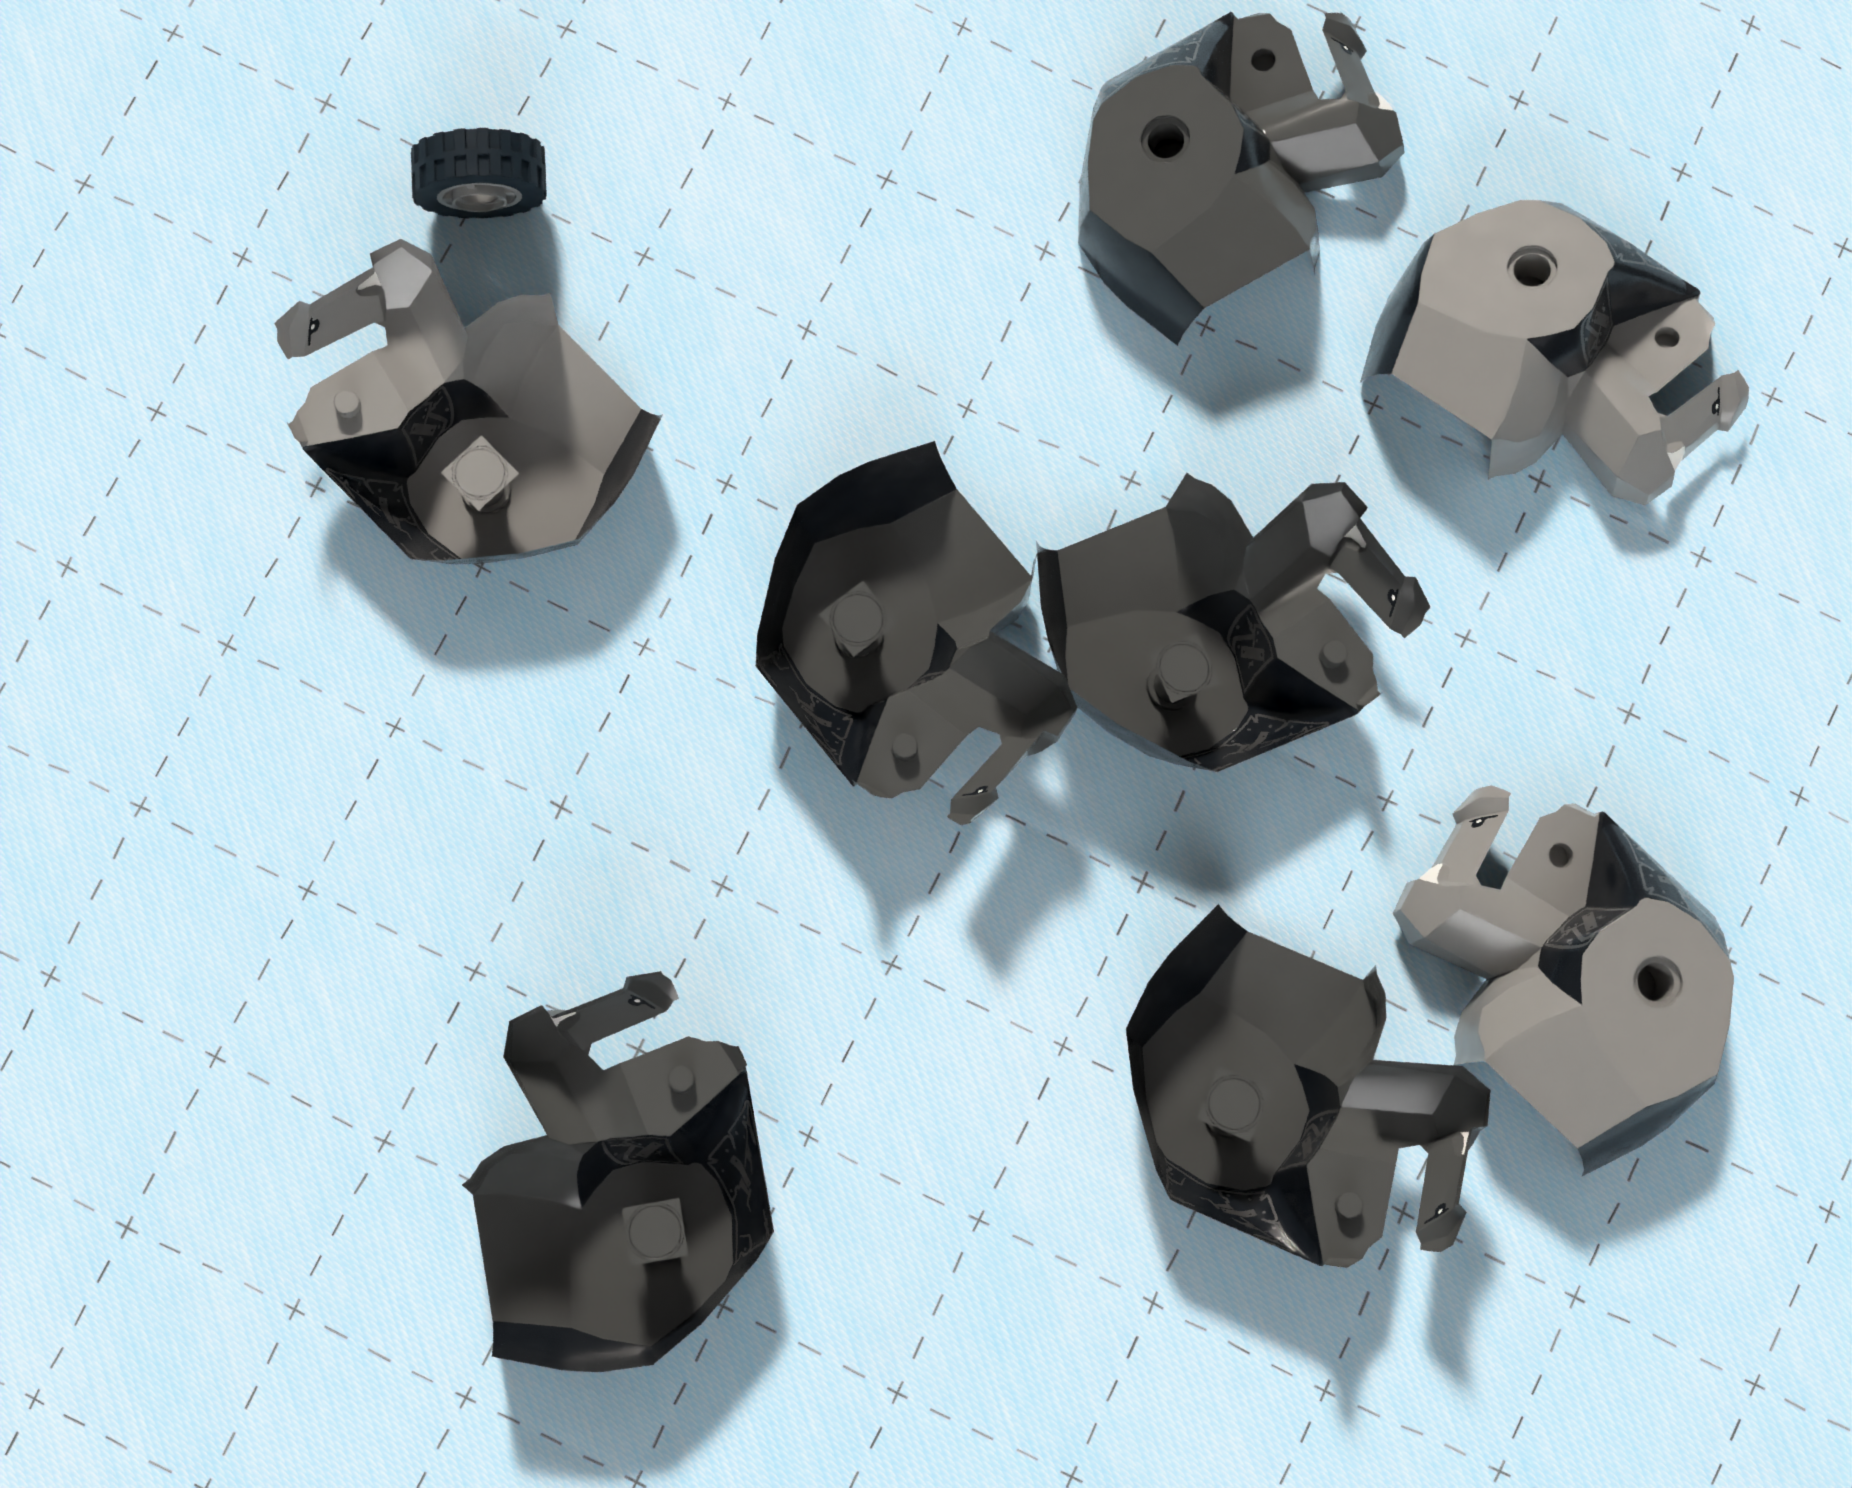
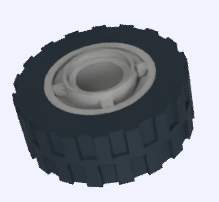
M461 128L448 132L434 133L433 136L420 139L419 143L414 144L411 148L412 198L417 206H421L425 211L435 212L442 216H454L465 219L507 217L531 211V208L539 207L543 204V200H546L545 148L541 146V142L538 139H532L527 134L511 132V130Z

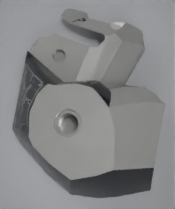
M1519 200L1477 213L1433 234L1419 248L1386 301L1375 327L1360 380L1361 383L1370 376L1392 374L1490 438L1492 445L1488 480L1495 476L1515 474L1533 465L1563 434L1611 496L1642 505H1647L1672 487L1675 470L1680 462L1717 430L1728 432L1746 409L1749 399V386L1739 370H1737L1735 373L1720 376L1670 415L1666 416L1657 413L1649 396L1658 392L1709 348L1710 333L1715 326L1714 317L1699 303L1700 290L1681 279L1630 242L1562 203L1542 200Z

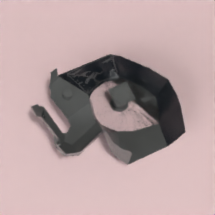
M1229 12L1113 77L1100 89L1092 111L1079 184L1078 244L1104 284L1129 309L1177 346L1187 328L1204 308L1308 250L1311 251L1315 274V266L1320 254L1319 232L1315 208L1305 192L1381 178L1405 153L1397 114L1386 99L1374 92L1361 61L1367 50L1351 20L1343 13H1324L1326 19L1322 29L1346 91L1340 99H1318L1310 83L1292 30L1277 22L1270 13H1257L1238 19L1233 12Z
M935 441L877 458L836 476L796 505L774 559L757 632L755 667L853 787L859 785L870 794L884 798H894L903 792L921 789L963 739L977 727H981L1000 734L1002 744L951 799L950 813L947 816L960 825L971 823L999 798L996 787L1027 755L1041 752L1058 741L1077 710L1076 702L1064 674L995 634L1018 619L1028 602L1036 556L1033 560L1030 575L956 489L939 455Z
M1186 473L1164 508L1060 550L1045 549L1039 546L1036 541L1040 603L1047 639L1057 670L1065 675L1077 708L1107 732L1150 757L1176 765L1215 772L1355 716L1364 706L1371 703L1381 694L1378 691L1377 680L1373 672L1372 652L1333 602L1317 589L1325 574L1338 573L1389 629L1401 634L1403 638H1406L1422 624L1425 613L1430 609V605L1417 578L1404 576L1360 519L1368 507L1345 482L1309 485L1253 537L1229 498L1212 484L1198 480L1189 473Z
M1219 904L1170 952L1147 983L1126 1027L1133 1091L1155 1169L1169 1199L1319 1266L1330 1265L1348 1268L1363 1259L1368 1248L1383 1236L1399 1148L1420 1145L1428 1153L1416 1234L1421 1243L1420 1250L1442 1252L1454 1244L1467 1213L1459 1204L1468 1150L1474 1144L1480 1131L1488 1126L1491 1090L1463 1066L1373 1060L1387 1018L1386 994L1377 975L1376 965L1362 980L1248 932L1230 918Z
M661 971L626 977L622 989L569 1010L547 1011L540 1005L509 1021L503 1058L547 1135L503 1146L481 1161L470 1179L462 1184L473 1195L493 1320V1349L491 1357L558 1370L606 1372L654 1365L705 1321L757 1261L774 1233L746 1070L747 1063L739 1046L728 1045L720 1041H703L688 1036L605 1070L589 1056L592 1043L666 1012L673 1001L679 999L671 979L663 975Z

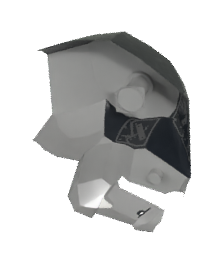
M399 239L370 253L372 268L311 304L298 301L274 323L277 328V342L287 359L305 357L372 323L385 327L387 346L368 353L312 386L305 403L296 412L293 421L286 423L305 453L410 559L445 564H484L532 557L578 545L612 507L634 475L663 414L655 415L641 409L559 326L551 293L544 295L522 294L498 302L464 328L432 255L403 239Z
M1492 785L1478 788L1454 811L1453 817L1456 826L1433 866L1419 879L1406 883L1393 911V915L1410 945L1486 979L1461 1012L1454 1035L1456 1052L1454 1065L1485 1061L1578 1149L1583 1161L1584 1171L1582 1176L1643 1146L1669 1128L1715 1084L1730 1026L1734 975L1725 936L1715 916L1605 812L1601 811L1594 814L1574 803L1564 804L1556 812L1539 818L1507 874L1501 890L1481 886L1476 874L1509 811V796L1511 793Z

